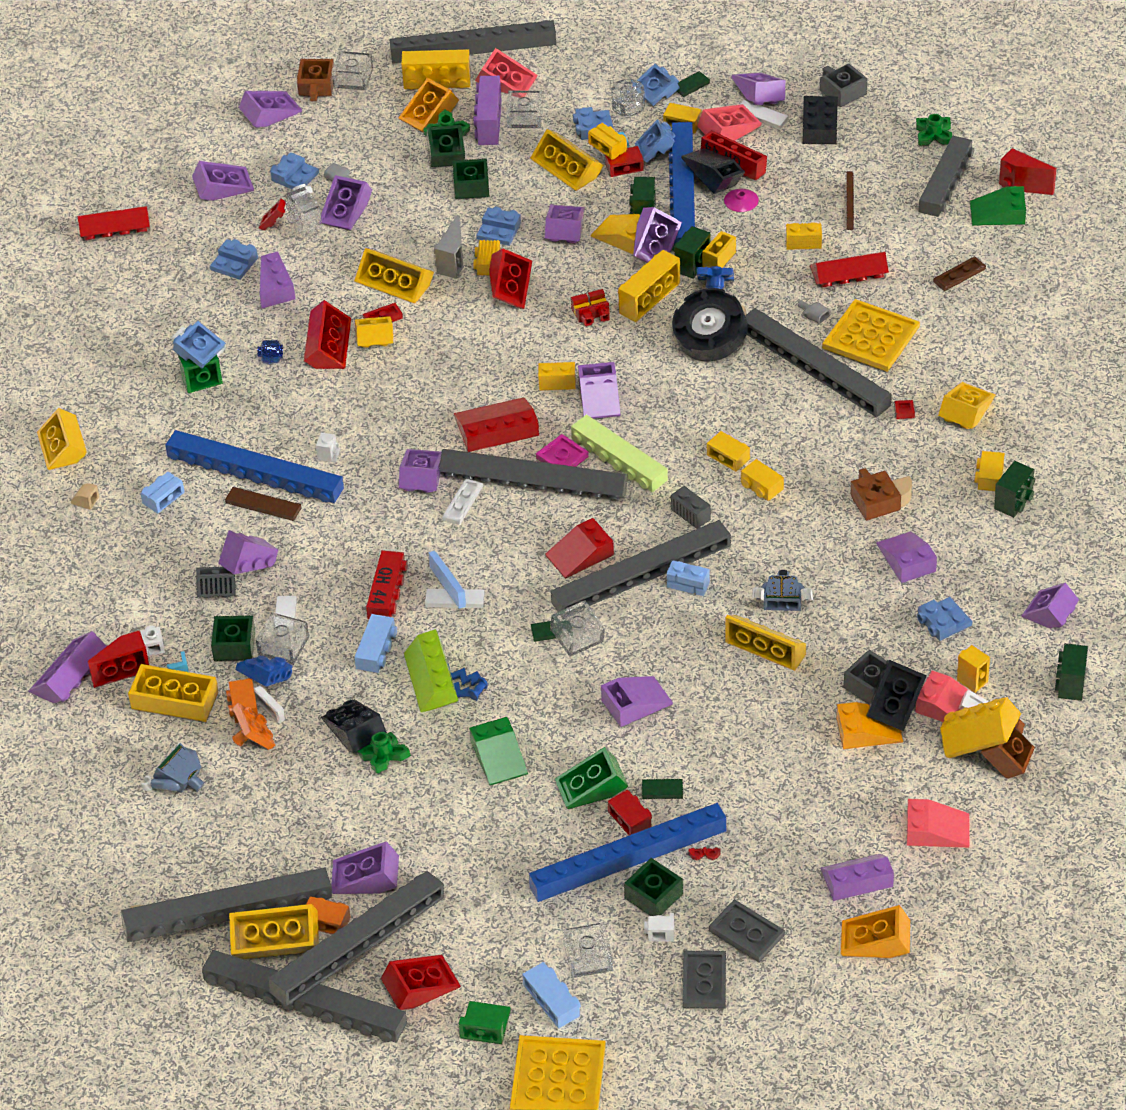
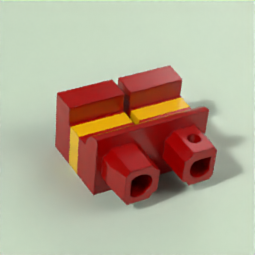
M603 289L588 292V296L584 293L571 297V309L579 323L583 322L585 326H590L594 323L595 318H600L603 322L610 320L609 302L605 298Z

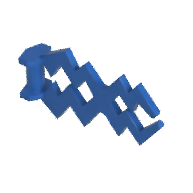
M465 668L451 673L452 680L461 677L462 685L471 682L472 686L477 684L474 689L467 687L461 690L459 681L454 683L458 697H470L478 701L483 689L488 688L487 681L479 675L478 671L466 675Z

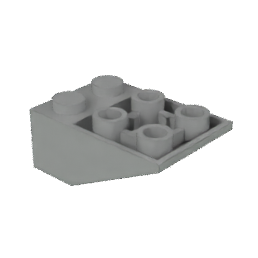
M459 215L450 222L449 228L442 234L441 240L434 247L437 274L455 279L464 268Z

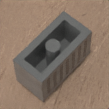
M686 486L671 494V510L696 529L711 520V505Z
M224 567L196 568L197 597L236 596L235 575Z

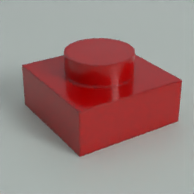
M913 400L894 401L896 419L915 418Z

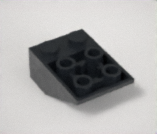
M705 148L681 156L686 165L692 169L713 194L734 187L745 173L734 159Z
M355 699L348 700L342 706L331 709L321 716V719L345 748L353 753L371 744L374 734L378 732L387 733L380 714Z

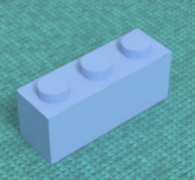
M371 614L354 657L356 669L379 673L381 666H385L386 652H390L392 646L391 639L397 635V626H395L394 618Z
M542 962L522 974L523 986L558 1029L580 1017L579 1008L581 1005L579 1000L575 996L572 997L564 982L558 980L553 968H548Z

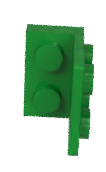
M469 1001L465 1017L460 1016L458 1023L460 1038L502 1044L511 1008L509 1006Z

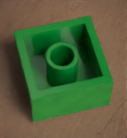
M217 354L203 368L199 367L191 359L186 361L178 355L182 380L188 393L223 384Z

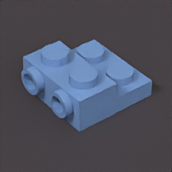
M656 64L650 67L631 85V88L652 106L663 97L668 99L680 87L677 84L679 81L674 75L670 76L663 66L659 67Z
M592 107L575 109L573 122L577 124L575 125L576 134L580 135L581 140L588 139L589 130L594 127L596 128L601 123L614 129L609 110L593 112Z
M657 119L635 142V146L639 147L643 160L646 163L653 159L658 151L664 154L667 150L671 149L675 142L673 139L675 134L670 130L671 126L665 121L662 123Z
M290 152L287 156H282L278 165L271 167L270 173L273 182L292 189L302 184L307 186L319 174V169L306 164L304 157Z
M499 207L487 208L482 218V225L476 235L477 239L485 241L499 240L500 244L510 246L521 225V214H518L515 210L503 211Z
M226 239L218 249L219 255L210 265V270L241 280L258 259L257 249L252 244L246 246L236 239L232 241Z
M197 321L194 325L190 324L182 336L178 335L174 339L172 350L184 360L191 359L199 367L203 368L225 347L226 343Z
M951 597L938 603L933 599L918 607V621L921 624H925L930 635L935 636L939 641L972 626V620Z

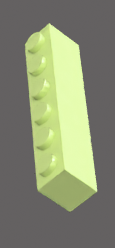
M587 414L571 426V437L575 443H580L588 452L595 453L603 462L611 464L616 471L620 470L628 474V479L636 481L643 489L654 492L668 481L666 467Z

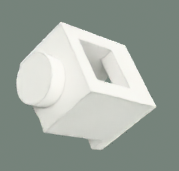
M321 433L316 444L317 458L321 461L336 463L341 450L339 443L336 442L335 434Z
M147 626L145 630H140L146 646L147 656L165 653L160 627ZM160 645L159 647L148 649L149 646Z
M670 913V916H649L648 921H644V934H648L649 941L674 942V913Z

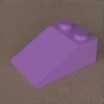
M762 72L732 74L733 81L745 98L754 102V105H763L764 102L778 104L779 101L785 100L786 80Z
M245 91L239 105V109L252 125L257 128L270 126L302 112V109L287 91Z
M199 161L192 175L200 199L214 201L254 191L248 171L243 166Z
M335 175L319 223L351 230L370 199L372 189L368 183Z
M550 204L546 216L545 239H549L552 242L566 240L568 243L580 241L585 207Z
M655 207L643 208L637 223L633 256L648 263L662 250L670 253L682 222Z
M407 449L399 467V488L405 491L422 490L427 493L436 491L440 478L439 468L442 451Z
M912 531L876 542L901 583L936 572L937 556L930 545Z
M385 841L333 860L332 894H379L396 888L399 855Z

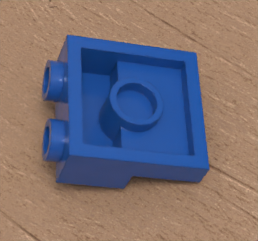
M258 656L238 662L235 670L266 687L288 680L292 675L293 665L287 663L281 657L269 660L265 656Z

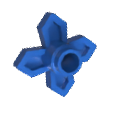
M718 266L710 268L697 267L698 280H706V288L723 289L724 281H734L733 268H721Z

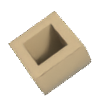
M910 476L892 480L901 494V507L906 506L912 497V480Z
M83 484L72 498L71 504L91 510L99 499L97 485Z

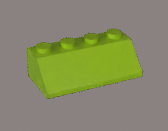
M434 629L417 635L404 652L420 712L430 711L459 701L437 630Z

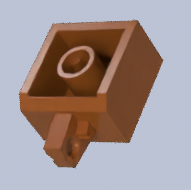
M300 59L297 75L298 95L310 96V101H317L318 96H332L335 80L334 59Z
M866 468L859 470V479L851 481L850 494L866 521L901 510V494L886 470L872 475Z
M1018 719L1007 743L985 748L981 751V754L1007 779L1025 773L1035 749L1022 734L1025 724L1020 719Z

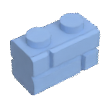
M166 472L163 476H158L150 486L144 487L140 494L142 503L158 514L185 493L182 480L170 472Z
M673 560L667 571V588L704 596L710 583V569Z

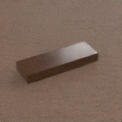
M974 256L933 278V282L945 292L984 271L986 265Z

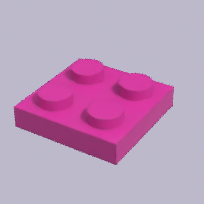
M563 434L536 453V459L540 462L575 467L589 457L587 450Z

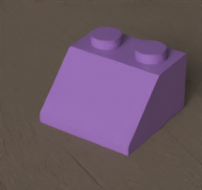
M1065 582L1039 590L1021 616L1049 629L1059 628L1066 623L1069 614L1075 610L1079 599Z

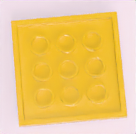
M854 299L822 343V349L888 372L919 329L920 322Z
M519 1035L510 1110H599L606 1041Z

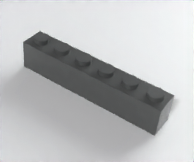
M952 136L919 199L920 213L939 217L941 211H945L946 201H950L952 190H956L958 179L962 178L963 168H967L969 157L972 158L974 154L971 139Z

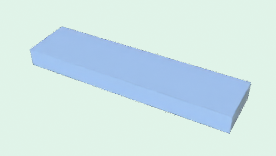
M428 552L429 565L432 572L458 608L466 607L464 589L437 552Z

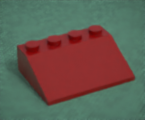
M525 397L454 413L468 452L539 436L537 416Z

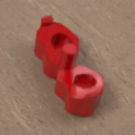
M692 847L691 849L689 848L688 854L694 860H700L704 856L710 860H715L721 855V849L718 847L713 849H707L706 847L695 849Z

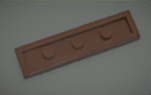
M847 171L846 230H854L853 171Z
M232 487L225 498L226 504L291 521L296 519L302 509L301 504L237 487Z

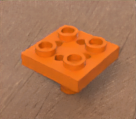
M239 703L233 707L242 728L236 735L232 736L233 741L237 745L242 746L248 739H251L268 750L276 746L272 738L273 734L266 725L267 720L262 714H257L250 707H244Z

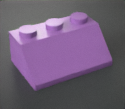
M883 854L821 867L833 901L891 888L894 883L893 869L888 857Z

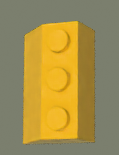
M58 408L37 431L47 470L76 464L87 453L75 414Z

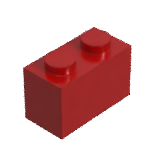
M638 146L627 148L625 153L613 160L605 155V165L610 177L644 171L643 157Z
M628 789L608 800V813L628 835L652 827L651 812L648 808H644L638 797L632 795Z

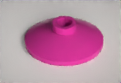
M743 188L734 189L724 197L726 207L736 212L750 211L759 202L755 192Z

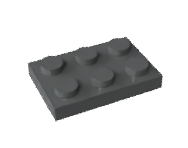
M735 899L709 925V932L757 962H760L785 935L784 929Z
M684 951L683 1008L726 1009V951Z

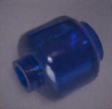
M263 340L261 346H257V356L261 357L263 363H279L280 359H283V344H280L278 340Z

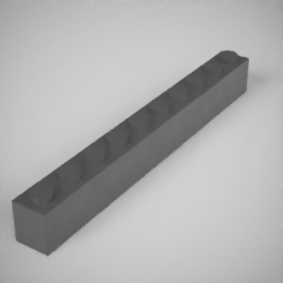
M554 20L389 39L392 64L402 63V51L469 49V55L490 53L495 48L500 51L552 46L556 45Z
M754 308L745 315L748 323L747 335L876 418L891 406L892 394L889 391L881 388L859 372L824 352L818 346L813 345L791 329L786 328L778 321L767 316L764 312Z
M442 449L439 468L440 472H445L444 476L455 477L456 474H462V478L474 479V476L481 477V481L492 482V479H498L501 484H510V481L517 482V486L528 487V484H534L535 488L545 490L549 486L554 487L553 491L565 492V489H570L573 494L581 495L585 491L591 492L590 496L595 497L607 494L610 499L620 500V496L624 497L626 495L628 474L451 449Z
M720 520L709 523L551 590V603L563 618L666 574L673 560L690 564L731 546V534Z
M326 867L123 909L121 910L122 926L127 942L140 941L150 937H159L169 933L182 932L188 929L230 921L229 913L306 905L310 896L327 900L332 898V885Z
M428 871L416 876L414 880L400 887L390 896L385 897L383 901L369 908L358 918H354L349 924L338 929L334 934L322 940L312 949L307 950L302 956L291 961L278 972L273 973L269 977V992L285 1006H288L444 898V883Z
M212 950L202 968L204 981L209 985H220L230 992L238 991L244 993L249 998L257 997L263 999L267 1004L275 1003L289 1011L297 1010L307 1017L315 1016L321 1018L326 1023L334 1022L340 1024L345 1029L352 1028L358 1030L366 1036L374 1035L384 1042L392 1041L397 1043L407 1024L406 1011L322 984H318L291 1004L285 1006L269 992V977L273 973L278 972V970L216 950Z

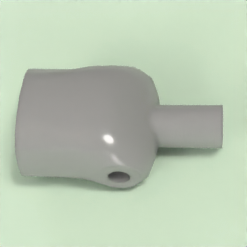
M332 163L324 172V177L332 182L335 175L353 179L349 176L350 170L336 163Z
M801 300L798 303V307L804 310V317L819 324L831 315V310L819 302L809 305Z

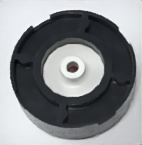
M706 288L693 292L684 298L685 302L679 309L676 308L672 319L673 332L682 351L695 360L709 362L726 358L741 346L747 335L748 323L741 303L734 295L725 293L723 289Z

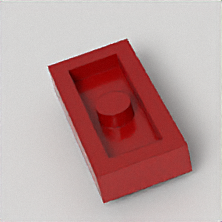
M280 198L263 215L258 228L266 230L275 224L277 218H282L286 211L284 209L286 201Z
M392 303L364 313L363 319L391 317L392 322L403 319V313L396 303Z

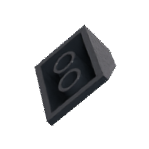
M887 660L879 677L866 716L904 731L927 675L892 660Z

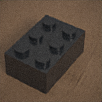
M804 96L802 144L837 145L838 96Z

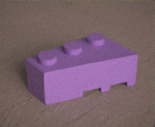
M278 251L261 256L260 300L262 309L295 300L294 284Z
M229 530L218 563L234 575L272 567L276 562L278 549L262 538L246 536Z

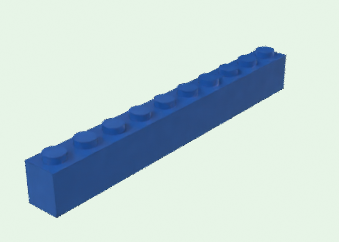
M692 122L672 123L671 131L675 134L673 138L675 142L672 148L669 149V151H672L669 152V163L673 162V164H669V174H673L669 175L670 185H673L670 187V197H673L670 198V209L674 210H670V216L682 222L674 245L681 240L683 234L691 226L695 227L694 172L681 158V156L693 152Z
M178 430L173 432L165 444L167 457L173 460L178 459L190 465L195 464L205 469L217 470L222 474L235 475L240 479H249L255 483L267 484L272 488H281L290 493H299L308 498L320 499L323 502L335 504L344 489L343 476Z
M718 802L530 872V889L537 902L546 900L644 863L650 858L660 857L726 832V816Z

